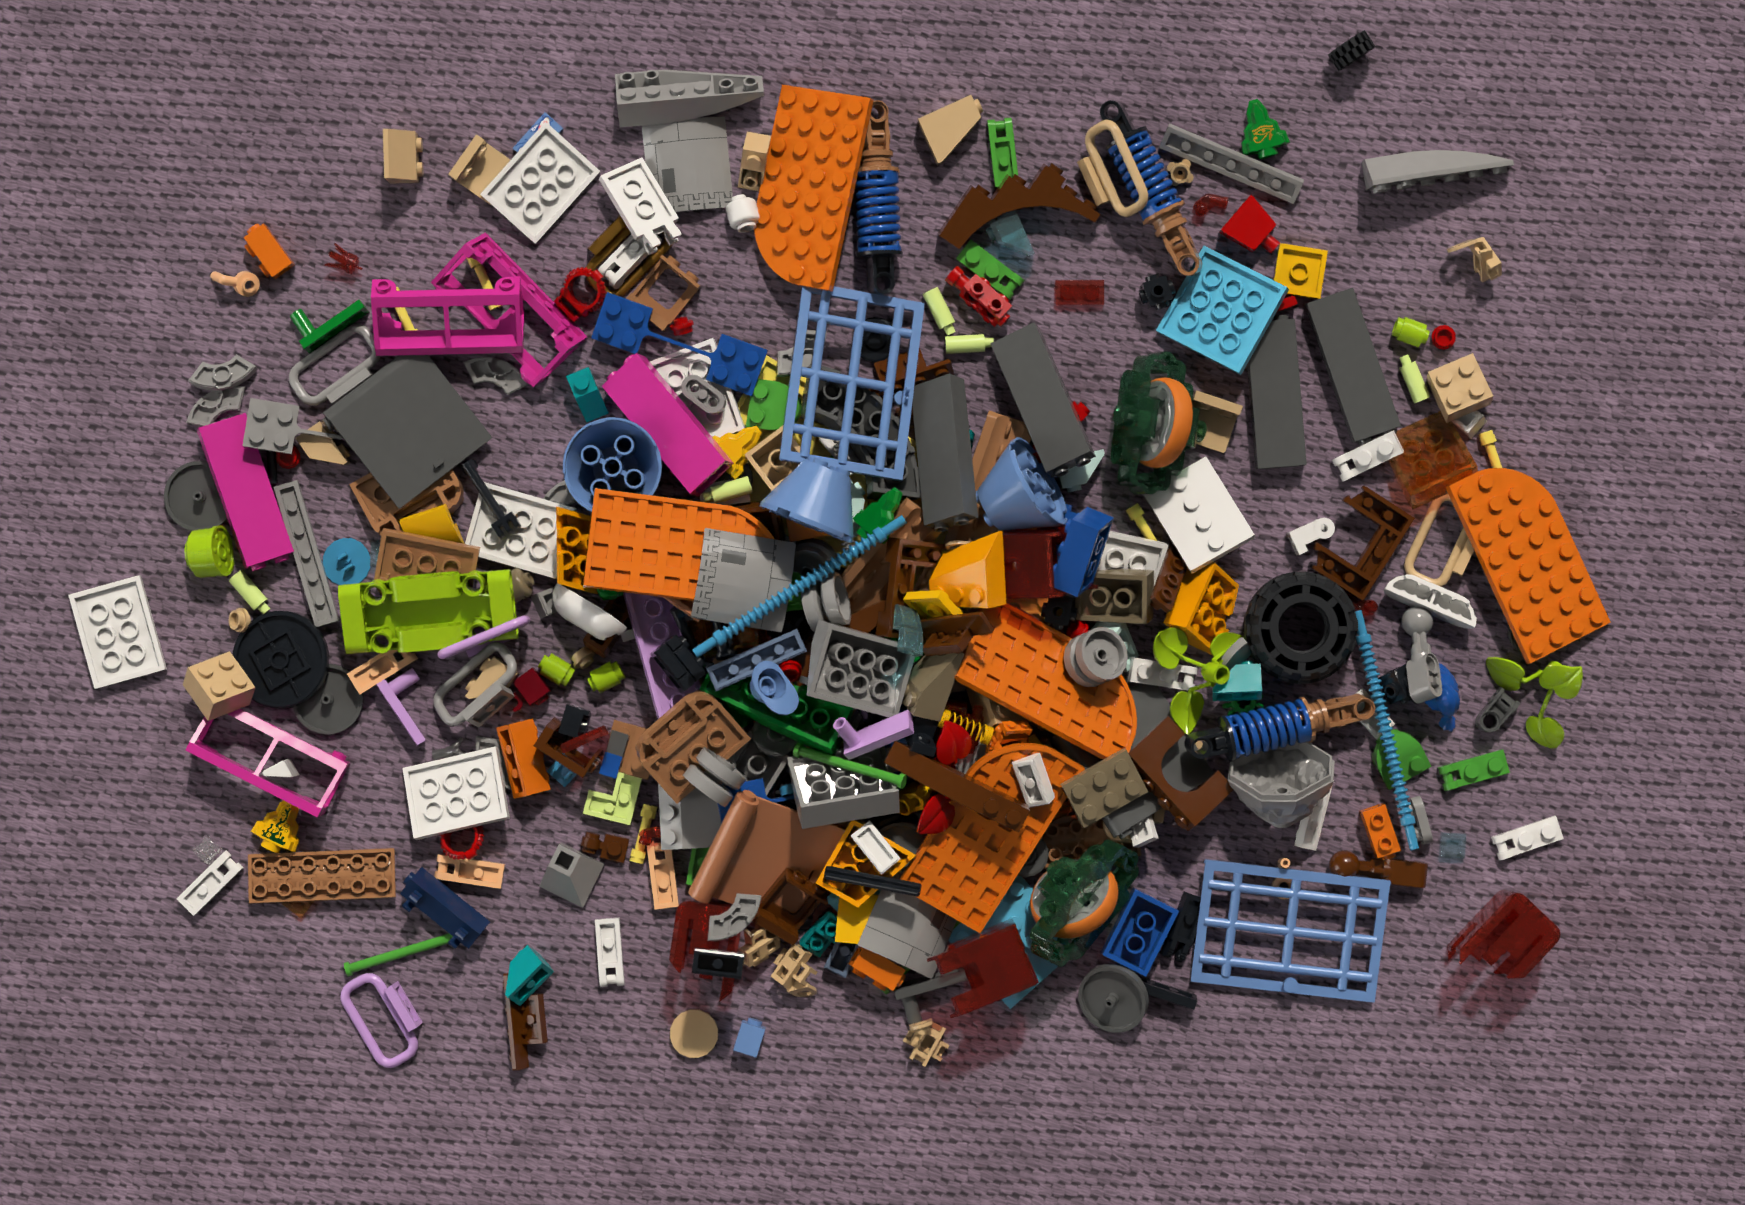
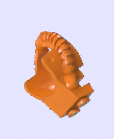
M1028 720L1002 721L994 728L991 741L986 745L985 755L995 749H1001L1003 744L1011 741L1015 743H1029L1028 735H1031L1032 728Z

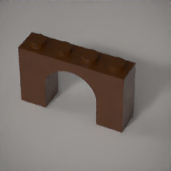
M1167 716L1130 750L1129 755L1148 792H1152L1158 798V803L1163 809L1170 811L1175 817V822L1181 828L1189 831L1200 823L1234 789L1219 770L1212 774L1195 791H1179L1168 784L1162 773V759L1165 753L1185 733Z

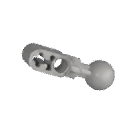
M1413 606L1404 612L1402 627L1407 634L1412 636L1413 640L1411 660L1407 661L1406 664L1409 693L1412 700L1420 704L1441 696L1442 683L1438 659L1431 653V646L1427 643L1426 634L1433 625V617L1429 610L1420 606Z

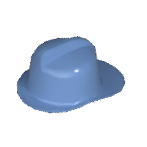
M763 661L758 663L754 667L750 682V690L754 698L765 703L771 711L779 715L793 713L799 703L798 693L794 686L785 676L782 669L774 662Z

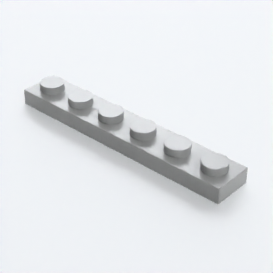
M1170 123L1159 146L1163 150L1294 204L1304 183V179Z
M295 480L275 486V494L294 550V558L314 625L320 627L340 621L299 481Z

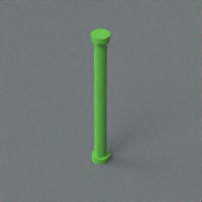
M797 743L793 750V756L796 758L802 756L896 784L897 788L903 789L907 782L906 774L901 773L897 775L806 748L801 743Z
M448 933L357 962L350 963L348 961L344 963V969L348 977L353 976L354 972L448 944L453 936Z

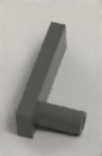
M962 965L934 973L932 979L923 976L905 981L899 988L895 987L894 993L896 1000L902 999L908 1023L913 1024L922 1020L916 999L917 994L967 981Z

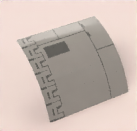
M702 117L673 123L642 126L645 163L675 212L726 208L732 201L733 193L725 117Z
M705 528L691 618L727 624L731 622L733 624L735 623V618L741 619V614L747 615L748 610L752 612L753 607L758 608L759 603L764 604L765 599H771V595L777 596V591L783 592V587L789 588V584L792 582L796 544ZM788 600L786 605L782 603L780 608L775 607L774 612L769 611L768 616L763 615L762 620L757 619L756 624L752 622L750 624L751 628L782 632Z
M905 865L892 878L899 879L907 866ZM881 890L860 937L858 946L932 979L957 920L916 896Z

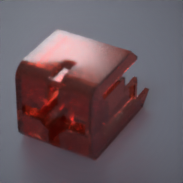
M1066 524L1058 527L1003 531L1006 599L1055 598L1068 594L1054 588L1053 566L1057 563L1056 545H1060L1066 539L1067 533L1064 532ZM1092 584L1088 589H1098V585Z
M1500 890L1447 945L1448 961L1457 953L1459 954V964L1461 965L1471 954L1478 961L1483 958L1492 966L1502 954L1504 955L1508 951L1510 955L1494 973L1507 974L1506 977L1508 979L1525 978L1559 941L1560 930L1526 896L1509 890Z
M692 898L685 899L680 903L676 910L669 957L670 962L678 973H681V970L684 969L689 929H692L689 954L694 955L695 947L718 950L720 940L708 941L710 916L724 913L733 904L712 901L703 903ZM742 931L728 938L727 951L739 952ZM699 974V978L713 980V976ZM723 977L719 1002L732 993L735 978Z
M1013 919L986 928L981 933L976 932L947 945L946 951L927 958L928 962L935 960L941 975L963 967L972 988L951 998L956 1012L951 1014L950 1018L964 1015L1039 983L1027 953H1025L1024 944Z

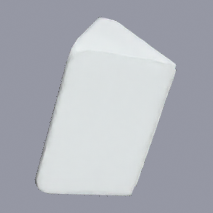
M1474 411L1451 422L1472 439L1487 420L1479 411Z

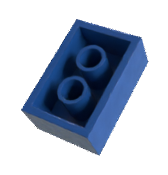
M1086 507L1082 512H1078L1073 519L1068 520L1064 530L1067 533L1066 539L1061 542L1057 552L1060 558L1058 564H1054L1050 577L1053 578L1051 587L1078 597L1093 584L1114 517Z
M1133 887L1101 950V954L1146 977L1179 911Z

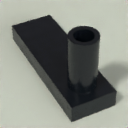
M1139 976L1147 989L1148 995L1193 1010L1195 1009L1197 1004L1196 994Z

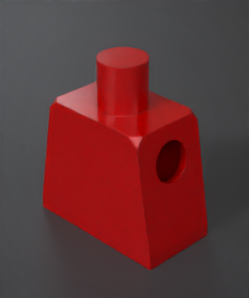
M1252 195L1246 199L1219 231L1220 234L1250 252L1255 251L1261 245L1271 254L1280 244L1278 240L1269 234L1276 226V223Z

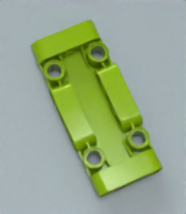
M510 569L486 572L473 570L464 574H459L458 571L405 575L392 577L388 581L376 579L366 583L338 586V599L346 654L367 652L383 654L389 650H398V652L402 653L439 650L476 635L474 628L477 626L488 630L517 618ZM472 578L477 579L480 582V587L477 589L472 588L468 580ZM371 588H379L382 591V597L373 596ZM518 628L488 641L518 639ZM377 636H385L388 639L389 644H380L377 640Z

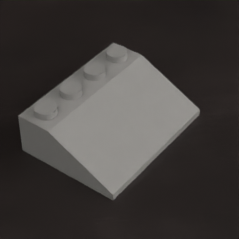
M818 620L811 645L807 696L886 717L899 714L918 648L906 643Z
M885 746L850 760L893 773L891 766L884 763L887 757ZM844 748L838 749L835 756L847 759L844 755ZM794 756L787 757L796 808L802 829L900 813L899 790L896 784L802 756L799 758Z
M733 754L727 761L736 767L735 754ZM658 783L661 850L710 848L721 826L718 803L695 788L676 804Z

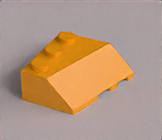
M556 506L557 584L598 594L595 588L583 587L591 516Z
M1214 562L1193 574L1187 568L1173 608L1166 614L1163 623L1168 628L1182 630L1187 636L1189 645L1212 655L1210 652L1212 640L1220 633L1229 632V629H1226L1225 619L1226 616L1233 614L1239 584Z

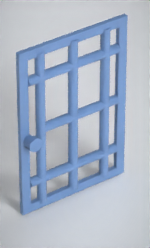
M802 286L779 455L780 461L801 464L808 457L827 462V468L833 466L851 473L896 481L903 480L925 303L835 286L833 292ZM812 293L821 295L819 312L809 311ZM830 297L858 302L856 319L829 315ZM867 304L894 308L892 326L865 321ZM904 310L913 312L911 329L902 328ZM808 321L817 322L811 368L802 367ZM827 324L854 329L848 375L821 370ZM864 331L891 336L885 382L858 377ZM906 338L910 339L904 389L903 391L896 392L894 395L900 339ZM800 377L810 378L804 425L794 423ZM819 380L847 385L841 431L814 427ZM857 387L884 391L878 438L851 433ZM893 402L901 407L897 441L888 440ZM793 433L802 434L800 453L791 451ZM812 436L840 441L838 458L811 455ZM849 443L876 447L875 466L847 461ZM886 450L896 451L893 469L884 467Z
M1209 859L1204 860L1205 866L1191 982L1375 1003L1391 885L1390 880L1358 876L1344 877L1332 873ZM1214 871L1233 873L1232 882L1213 880ZM1243 874L1292 879L1291 889L1242 883ZM1301 881L1350 886L1349 895L1300 890ZM1360 887L1379 889L1378 899L1360 897ZM1212 889L1231 892L1228 919L1208 917ZM1241 893L1289 898L1286 926L1237 920ZM1299 899L1348 905L1344 932L1296 927ZM1357 906L1376 908L1373 935L1354 933ZM1207 926L1226 928L1223 956L1204 954ZM1236 930L1285 935L1281 962L1233 957ZM1294 936L1343 942L1340 968L1291 964ZM1353 943L1372 945L1368 972L1349 970ZM1203 963L1222 965L1221 974L1202 972ZM1231 967L1335 978L1338 979L1337 988L1300 984L1292 977L1286 978L1283 982L1230 975ZM1348 980L1367 982L1366 991L1347 989Z

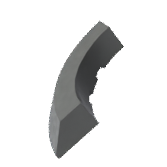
M821 366L823 371L841 374L840 371ZM806 378L803 391L802 419L805 418L810 378ZM819 380L814 422L820 423L831 430L841 431L847 385ZM856 388L851 433L878 438L883 399L867 388ZM892 411L888 440L897 441L900 419L897 416L895 417ZM909 438L903 480L896 481L865 475L867 499L879 500L882 495L894 487L902 492L901 501L906 498L910 500L921 498L919 469L914 454L915 449L911 446ZM849 443L860 463L875 466L876 447ZM886 450L885 468H894L896 451Z

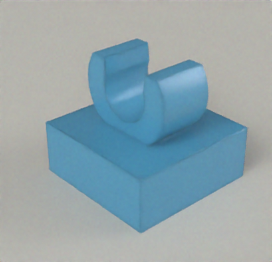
M557 761L547 770L564 787L577 775Z

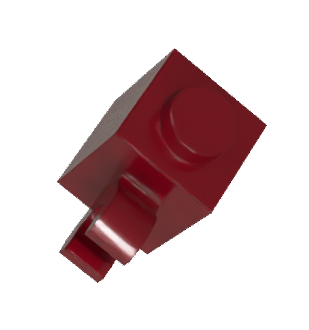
M532 667L513 681L518 691L513 693L515 696L513 698L518 700V705L512 709L514 712L519 711L523 707L524 698L529 705L535 703L537 706L549 699L547 694L551 690L535 667Z

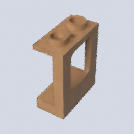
M661 255L658 263L635 291L626 298L653 308L649 321L663 332L666 331L673 320L701 288L697 283L700 279L689 270L685 274L678 268L681 264L671 255L667 258ZM665 269L673 270L688 283L686 291L670 309L664 308L648 294L650 287Z

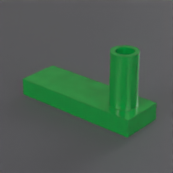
M357 300L317 329L314 328L302 309L294 311L290 318L303 336L299 340L300 344L310 354L343 329L369 313V310L362 301Z

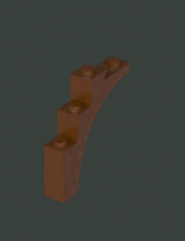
M1043 163L1028 187L1024 186L1027 181L1016 174L1013 177L1007 174L991 198L988 197L990 192L979 184L976 188L970 185L939 230L938 235L960 249L967 239L986 222L1016 209L1035 206L1057 207L1078 213L1093 222H1096L1100 214L1095 211L1098 206L1088 199L1082 202L1076 198L1078 192L1067 185L1064 188L1061 187L1066 180L1061 175L1063 170L1053 163L1049 167Z

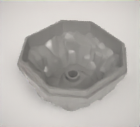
M1296 741L1294 746L1287 744L1285 748L1279 746L1276 750L1269 748L1268 752L1260 751L1259 754L1251 752L1248 757L1241 755L1239 759L1230 762L1228 782L1237 793L1239 800L1258 817L1274 827L1287 828L1311 815L1318 800L1330 792L1334 779L1335 761L1332 760L1331 755L1308 742L1300 744Z

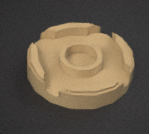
M690 1009L681 1012L674 1019L670 1028V1039L673 1047L681 1055L688 1058H699L707 1055L715 1047L718 1040V1027L709 1013L700 1009Z

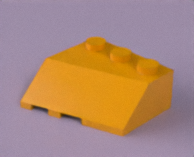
M1003 530L944 552L929 579V591L942 590L946 592L949 599L957 607L988 609L1005 605L1006 585Z
M853 820L850 821L816 884L859 908L879 889L825 879L824 872L826 866L892 878L916 855L884 837L901 860L881 875L851 837L854 832L863 826L862 823Z

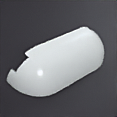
M1406 574L1395 577L1383 590L1390 598L1411 607H1423L1429 610L1432 616L1455 626L1473 629L1476 626L1477 618L1468 599L1417 576Z
M560 584L555 585L552 594L553 604L556 611L567 621L600 640H606V638L615 634L620 635L626 630L627 627L600 607Z

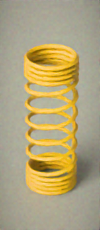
M944 709L937 727L943 728L944 721H949L954 714V723L961 717L960 726L967 719L966 731L973 721L971 737L974 729L979 724V731L975 741L978 740L983 729L980 743L984 745L989 744L994 732L993 727L986 724L981 727L980 722L976 724L974 720L969 722L968 717L962 720V715L956 718L955 712L951 714V711Z

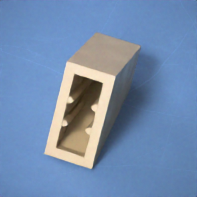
M972 95L918 118L917 122L937 166L941 165L981 120L982 106L978 99H973Z

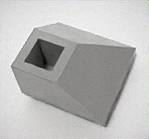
M561 842L546 869L539 887L583 908L604 863Z

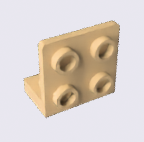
M476 134L448 175L491 205L480 194L507 165L510 159Z
M1196 390L1193 392L1191 401L1193 407L1192 427H1196L1197 432H1190L1188 442L1224 453L1236 418L1240 415L1243 406Z

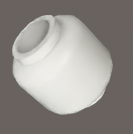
M744 194L734 196L732 201L726 206V213L731 228L738 230L740 233L749 232L756 228L760 218L756 201L753 198L746 197Z

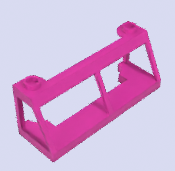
M485 232L465 243L431 283L436 290L466 289L452 275V272L466 257L475 259L481 264L488 262L502 278L520 276L523 301L525 300L554 330L551 336L555 340V348L559 351L545 368L524 348L523 353H510L522 365L520 368L522 379L532 387H535L546 379L588 336L573 321L568 320L563 311L556 308L555 303ZM512 305L496 320L483 306H464L486 329H499V320L507 318L512 313V310H515V306Z
M520 276L499 279L495 284V289L396 291V285L391 280L372 279L371 308L376 356L523 353L525 312ZM442 306L445 330L402 331V322L392 319L390 313H383L382 308ZM449 306H515V310H512L509 317L499 320V329L450 330Z
M240 708L228 713V715L274 738L257 769L253 771L217 753V750L203 743L214 720L208 721L206 717L203 718L185 749L187 752L315 817L325 814L350 765V762L346 761V755L336 750L333 753L326 752ZM279 741L337 770L320 802L307 796H302L260 774Z

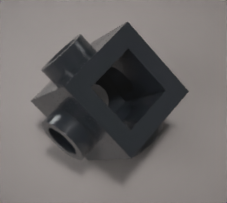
M1159 273L1145 277L1146 282L1140 285L1141 290H1138L1142 304L1146 303L1148 308L1155 307V310L1168 307V302L1173 299L1172 294L1176 293L1172 280H1167L1166 275L1160 277ZM1154 287H1161L1163 291L1162 294L1156 295L1154 293Z
M1049 593L1048 603L1044 602L1042 606L1041 617H1045L1044 622L1049 623L1050 627L1064 631V626L1071 627V622H1076L1078 608H1074L1075 598ZM1058 609L1063 610L1061 616L1056 615Z
M1406 664L1378 678L1382 680L1379 684L1383 686L1382 690L1390 704L1397 701L1404 704L1412 700L1409 693Z

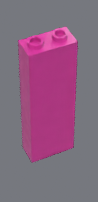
M638 353L630 355L625 359L624 365L618 371L612 372L606 378V382L602 387L630 421L638 424L651 435L659 449L661 459L686 490L692 495L700 496L734 463L649 360Z
M246 413L199 427L197 433L244 568H251L252 571L265 568L266 562L275 560L277 564L289 560V555L294 550L259 450L243 447L247 421Z

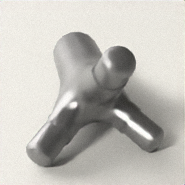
M460 737L449 747L432 750L433 759L437 760L465 754V752L458 749L463 739Z

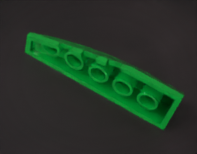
M707 674L699 690L712 695L720 703L790 739L817 751L833 756L836 755L843 738L833 728V724L841 717H844L849 722L853 711L852 707L807 696V686L793 685L798 693V707L791 714L779 715L771 711L765 703L754 698L750 690L752 677L716 692L711 678Z

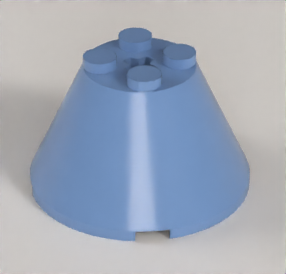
M609 417L590 422L576 432L565 450L563 474L568 490L581 506L591 512L595 488L653 496L661 479L662 461L655 441L645 429L630 420ZM618 462L619 471L611 474L610 464L615 465Z
M1020 437L1010 441L976 491L977 503L982 505L985 511L983 514L984 520L990 527L995 525L1001 531L1062 526L1068 519L1063 516L1067 512V507L1055 478L1046 473L1043 464L1039 463L1033 455L1036 450Z
M808 457L807 460L798 465L773 489L759 505L763 509H770L769 512L818 532H824L834 538L852 543L854 539L851 478L849 477L851 472L839 467L830 466V468H827L828 463L823 460Z

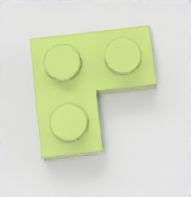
M618 772L613 795L589 789L583 814L631 825L642 778Z

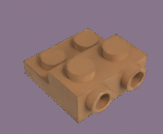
M614 719L611 731L615 730L629 735L619 772L648 780L651 774L640 763L635 749L636 742L648 728Z

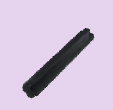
M826 866L824 878L828 880L916 897L920 895L922 888L920 883L832 866Z

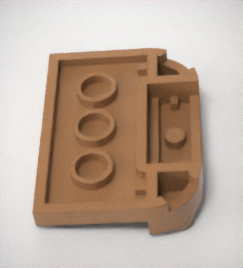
M453 468L400 509H398L371 473L349 484L371 526L380 536H382L383 528L403 532L399 523L401 518L444 504L447 505L451 515L464 501L463 486Z
M383 528L374 580L388 581L390 578L397 576L458 571L459 574L469 573L470 571L477 570L481 547ZM474 578L468 580L472 588L474 586ZM377 588L378 592L382 596V591L379 588Z
M696 690L684 696L645 730L636 742L635 749L640 763L675 803L678 804L696 788L683 776L688 767L696 765L706 770L696 759L703 747L728 760L751 738L715 697L701 690Z

